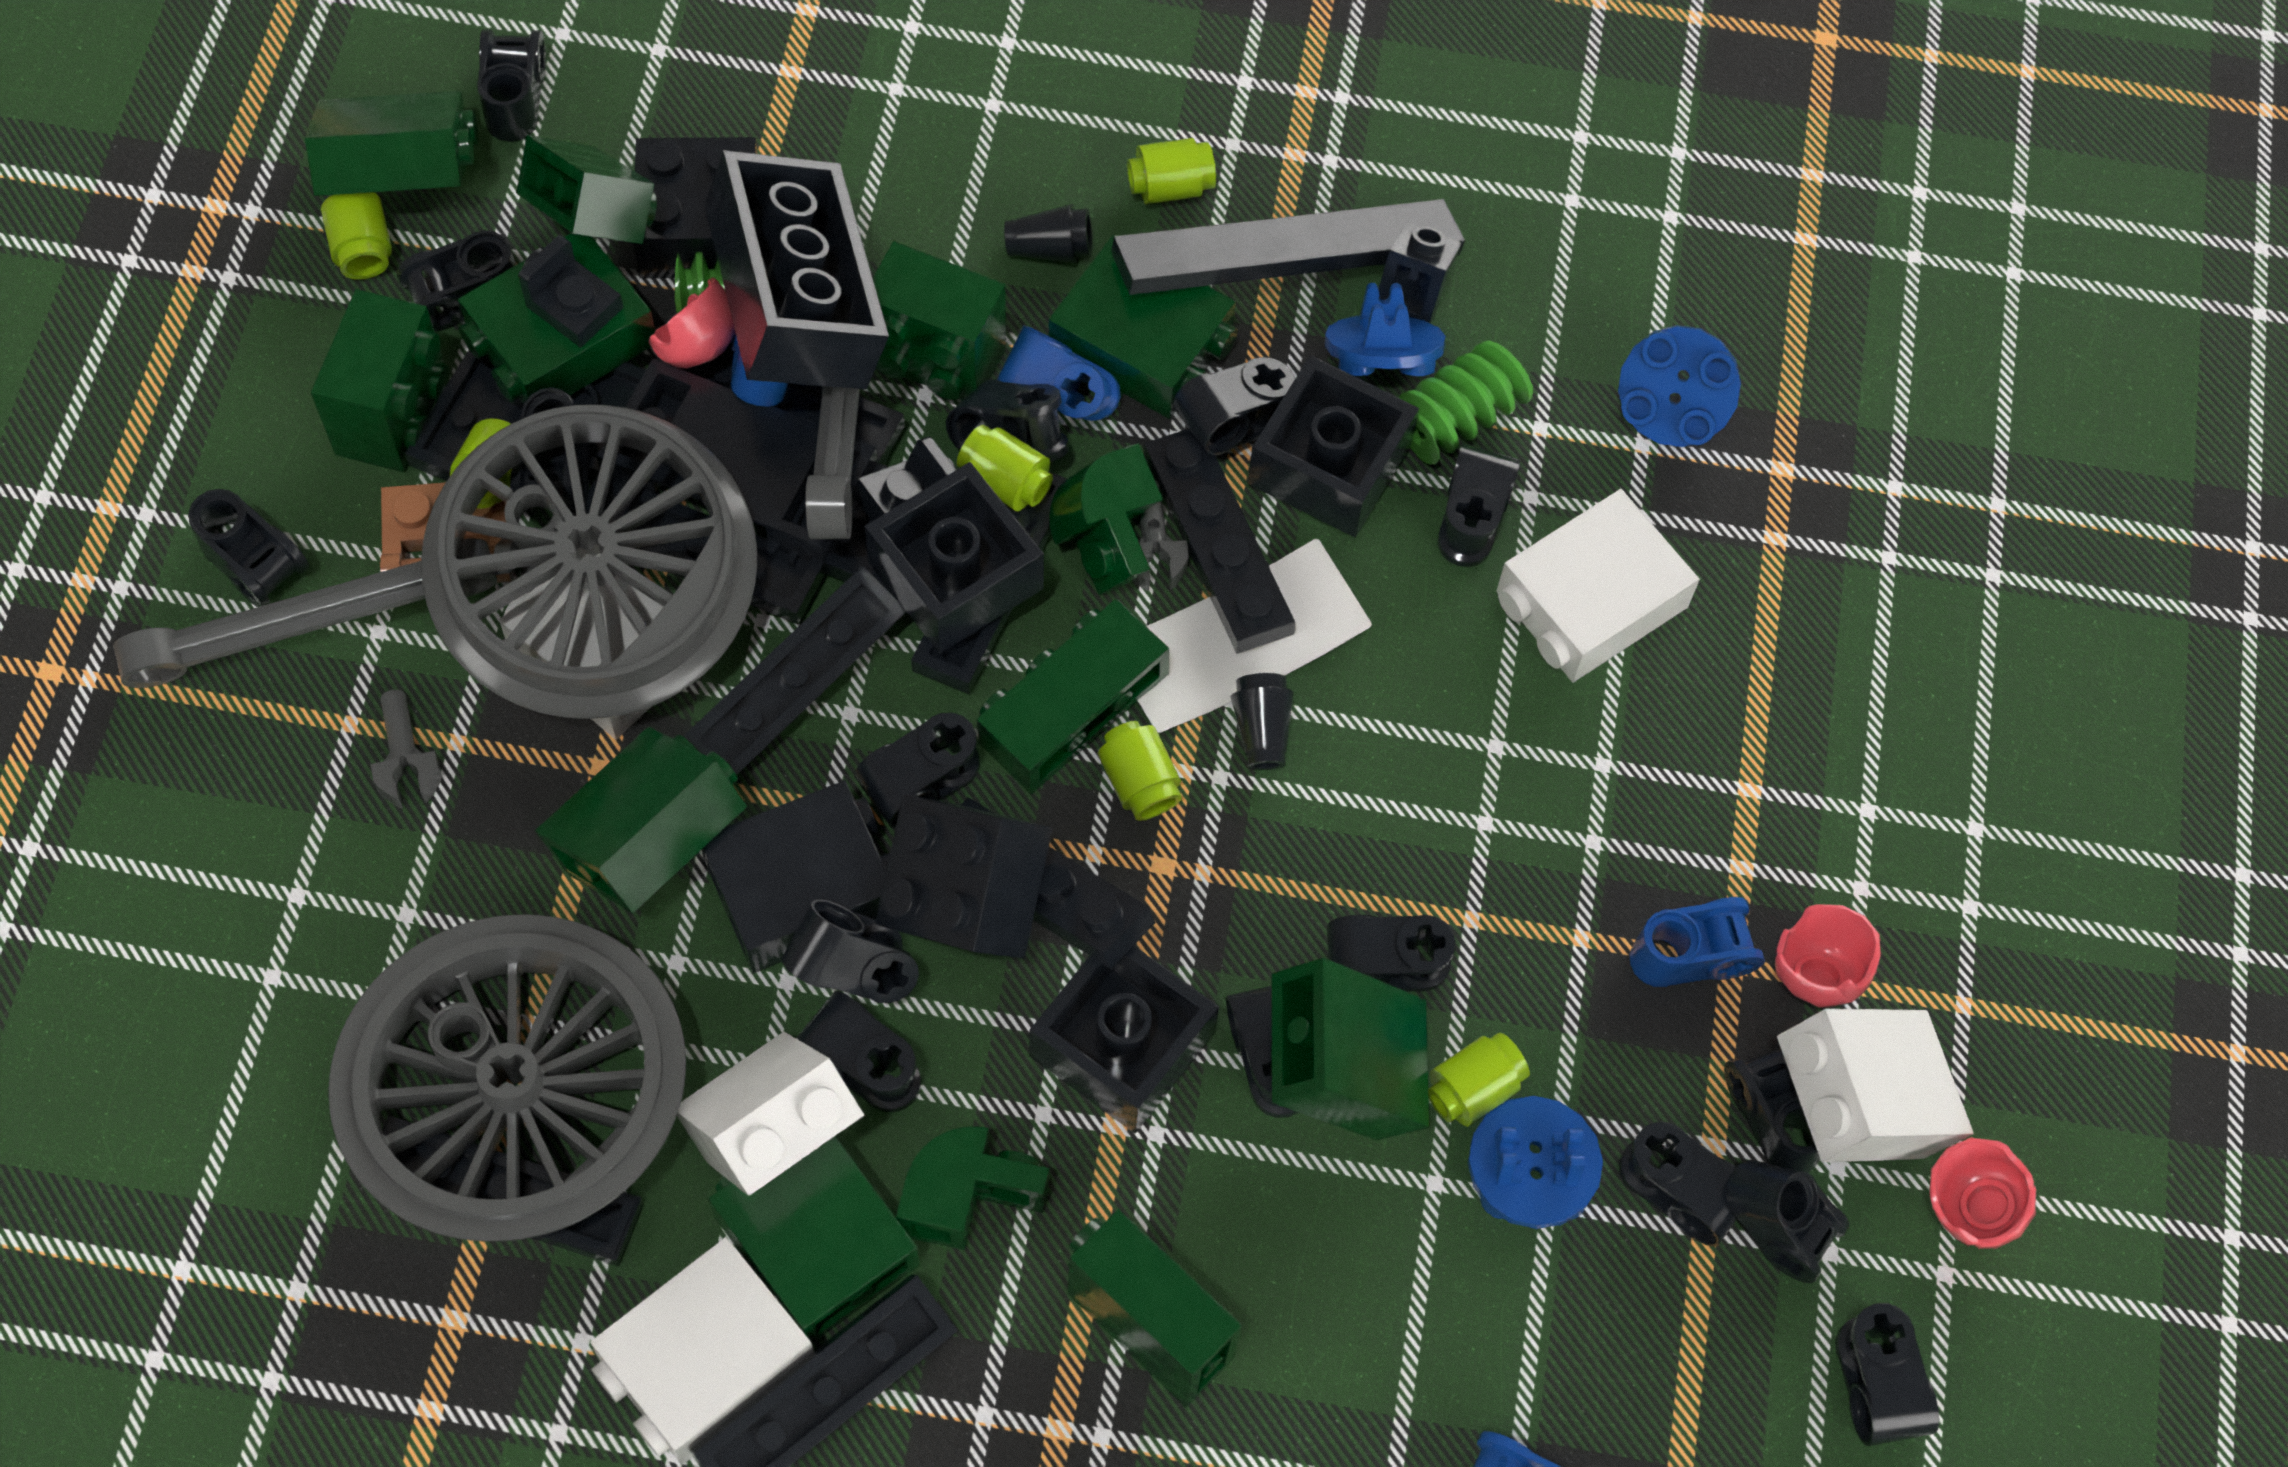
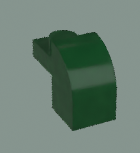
M1139 443L1108 452L1085 466L1059 486L1051 502L1049 521L1055 545L1075 539L1081 553L1082 564L1086 572L1091 576L1098 595L1116 590L1150 570L1130 520L1159 503L1163 498Z
M969 1126L956 1128L932 1139L912 1161L905 1179L896 1219L911 1239L965 1250L977 1199L1043 1213L1049 1189V1168L1038 1166L1039 1161L1036 1158L1017 1151H1001L998 1157L988 1155L989 1128Z

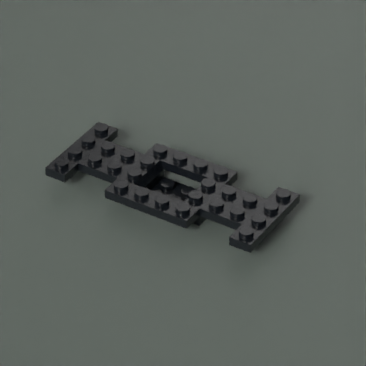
M729 345L724 353L714 360L690 368H677L654 358L647 370L625 362L570 395L578 405L618 406L659 417L695 437L721 461L738 485L746 501L752 522L766 527L767 539L755 534L757 573L750 605L799 624L825 574L846 582L862 566L893 595L868 563L865 525L872 521L853 495L852 532L850 539L811 540L809 538L806 520V484L808 476L814 475L823 386L788 383L785 397L777 405L765 407L747 403L738 398L731 388L733 351L731 350V345ZM470 350L467 351L429 413L416 445H410L405 452L409 466L447 481L450 477L451 465L476 423L485 419H500L511 424L521 420L524 404L519 398L510 402L504 396L492 375V370L495 367L486 355L477 359ZM860 396L851 474V493L859 478L888 468L884 464L905 427L903 413ZM592 442L588 472L589 478L595 481L589 489L585 506L586 514L590 511L607 443ZM620 445L603 513L648 454ZM662 462L622 516L658 496L656 492L660 485L672 488L685 479L670 466ZM1049 471L1048 473L1053 476L1052 484L1038 505L1032 507L1028 504L1020 511H1015L1005 505L1041 550H1043L1051 534L1049 514L1053 496L1059 486L1067 479ZM697 493L690 496L694 499L702 501ZM678 503L633 531L711 517ZM710 536L634 549L696 561ZM1012 609L941 654L938 653L924 635L911 659L912 671L970 694Z

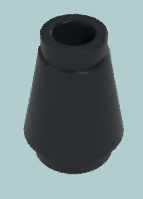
M1068 204L1020 217L1017 220L1005 221L1004 236L1008 256L1078 263L1079 257L1092 256V225L1088 208L1075 209L1073 204Z
M1255 673L1242 676L1236 680V692L1230 696L1249 769L1273 770L1286 765L1285 754L1287 752L1294 692L1287 688V680L1284 675L1277 673Z

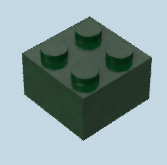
M893 241L873 276V282L889 335L876 369L891 378L899 379L905 377L928 386L932 392L944 399L964 400L980 384L991 379L1006 350V284Z
M355 289L310 392L335 456L403 473L406 472L408 461L405 452L410 445H416L434 402L439 399L450 381V368L444 363L440 350V337L434 331L427 306Z

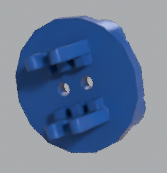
M1369 283L1366 286L1360 315L1341 319L1327 328L1325 348L1332 356L1339 359L1338 369L1353 376L1372 374L1375 368L1399 369L1400 372L1411 376L1430 375L1435 372L1436 360L1443 356L1446 336L1439 327L1424 320L1409 317L1408 308L1404 305L1402 286L1399 283L1391 285L1390 295L1386 300L1379 298L1378 286L1375 283Z
M1680 325L1656 330L1634 345L1621 367L1618 392L1621 400L1622 414L1639 433L1658 444L1677 447L1705 444L1713 435L1726 426L1736 410L1741 379L1734 356L1720 339L1701 328ZM1686 370L1689 373V378L1686 380L1680 379L1678 372ZM1678 393L1681 396V400L1677 403L1672 402L1670 395Z
M1529 1096L1507 1100L1486 1114L1472 1136L1467 1163L1473 1188L1480 1196L1481 1205L1488 1214L1494 1218L1505 1219L1511 1224L1540 1229L1563 1225L1567 1221L1574 1220L1582 1215L1599 1188L1603 1159L1597 1136L1580 1114L1560 1101ZM1537 1145L1540 1148V1152H1531L1529 1146ZM1538 1171L1541 1174V1178H1532L1530 1172Z

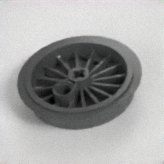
M609 405L566 406L533 414L501 429L477 446L454 470L440 491L427 522L421 556L422 583L430 616L444 644L458 663L486 688L514 704L543 714L578 719L607 718L637 712L673 697L697 681L720 659L737 635L751 603L757 573L756 537L749 509L735 480L721 461L695 437L668 421L638 410ZM587 442L607 443L590 511L586 514L575 444ZM565 445L576 516L572 515L534 458V455ZM620 445L648 454L603 513ZM524 462L538 485H527L513 492L510 487L499 481V479L513 467ZM662 462L670 466L685 479L622 516ZM488 491L506 502V522L473 515L478 504ZM695 493L699 495L711 517L633 531ZM542 507L550 510L553 513V517L547 526L537 529L520 525L519 520L522 514L531 508ZM466 531L512 540L520 548V550L461 559ZM710 536L696 561L634 549ZM595 545L599 546L601 555L595 557L594 555L586 554L581 560H578L576 550L579 547L590 551ZM541 564L475 604L469 603L465 596L462 584L463 577ZM627 564L686 577L672 595ZM615 575L663 606V609L648 626H646L614 578ZM553 578L507 639L501 640L482 622V619ZM571 582L552 659L545 662L518 651ZM604 585L639 635L613 662L611 661L599 587ZM583 588L589 589L601 664L590 667L565 666L564 662Z
M505 915L464 923L428 938L400 956L371 983L354 1006L340 1033L330 1069L329 1109L335 1137L348 1166L363 1187L388 1210L420 1228L447 1237L483 1242L520 1240L552 1233L580 1222L611 1203L642 1175L662 1148L675 1122L684 1091L686 1052L683 1032L672 1000L654 972L633 951L599 930L578 922L543 915ZM524 973L555 975L523 1046L521 1045V976ZM508 974L507 1043L499 1044L472 988V984L490 977ZM577 981L598 991L543 1046L569 984ZM457 990L463 991L468 1002L450 1004L436 1014L430 1009L437 1002ZM611 1006H617L632 1023L563 1055ZM416 1021H422L429 1027L428 1039L435 1056L399 1045L404 1035ZM462 1032H475L480 1035L477 1043L466 1051L454 1052L447 1049L450 1040ZM643 1044L644 1069L572 1074L633 1045ZM390 1063L401 1064L461 1082L382 1089L385 1073ZM506 1079H509L513 1083H518L522 1081V1083L516 1087L509 1082H506L500 1086V1084ZM641 1089L638 1102L629 1113L568 1096L570 1094ZM455 1104L387 1136L383 1135L380 1113L384 1109ZM551 1110L611 1127L615 1130L597 1149ZM534 1117L538 1118L586 1159L564 1181H562L534 1121ZM465 1123L414 1174L394 1156L437 1134ZM524 1123L553 1188L520 1197L521 1124ZM507 1127L506 1199L475 1198ZM485 1132L458 1194H453L431 1185Z

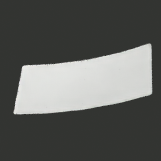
M1314 539L1269 565L1295 620L1293 635L1236 654L1210 597L1147 625L1169 647V674L1138 699L1140 706L1158 733L1232 702L1230 696L1236 692V680L1242 676L1255 673H1277L1285 676L1371 627V621L1320 540Z

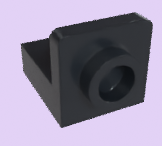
M1406 223L1389 251L1378 288L1379 298L1386 300L1390 295L1391 285L1399 283L1402 286L1404 305L1408 308L1409 317L1424 320L1431 324L1437 311L1449 269L1458 255L1461 243L1445 236L1443 232L1434 227Z
M558 235L546 247L538 248L532 252L518 274L526 307L580 348L623 309L621 294L575 260L571 242L562 235Z
M928 436L916 442L907 461L859 478L852 491V495L870 520L873 521L954 472L956 467L951 459L944 455L935 441Z

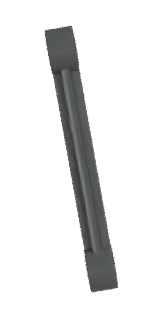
M823 386L814 475L808 476L806 484V520L811 540L850 539L851 474L860 389Z
M476 538L464 539L461 559L490 555L489 546L485 540ZM421 561L180 630L149 628L129 633L119 638L113 644L121 682L124 686L131 688L163 685L180 678L186 673L187 667L423 600L425 595L422 583ZM496 572L462 578L466 597L484 592L497 582Z

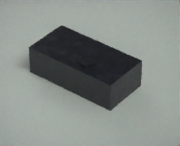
M723 150L705 202V209L747 380L867 389L889 335L840 163Z

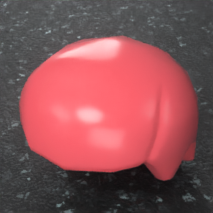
M714 277L707 281L708 287L699 296L691 294L688 297V305L675 314L667 324L658 328L651 335L649 344L656 356L664 363L677 368L694 367L717 358L724 353L736 333L726 291Z
M1815 904L1809 906L1804 910L1799 921L1789 930L1784 929L1775 950L1776 958L1774 963L1777 977L1796 998L1816 1007L1828 1008L1851 1003L1869 988L1876 974L1881 956L1880 934L1866 916L1843 905Z
M1968 1138L1946 1148L1931 1168L1929 1194L1932 1208L1940 1224L1955 1239L1967 1246L1974 1245L1978 1249H1997L2020 1238L2036 1215V1186L2034 1185L2032 1175L2022 1161L2011 1151L2010 1147L2000 1141Z

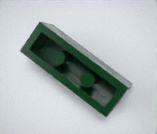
M526 135L516 194L573 234L643 244L646 227L652 225L656 215L657 199L653 192L654 183L595 146Z
M1117 598L1101 612L1098 609H1093L1085 614L1073 628L1070 639L1056 651L1049 648L1040 653L1028 666L1025 672L1026 677L1009 691L1000 689L986 700L979 711V717L976 719L979 744L1031 795L1130 709L1138 699L1169 674V647Z

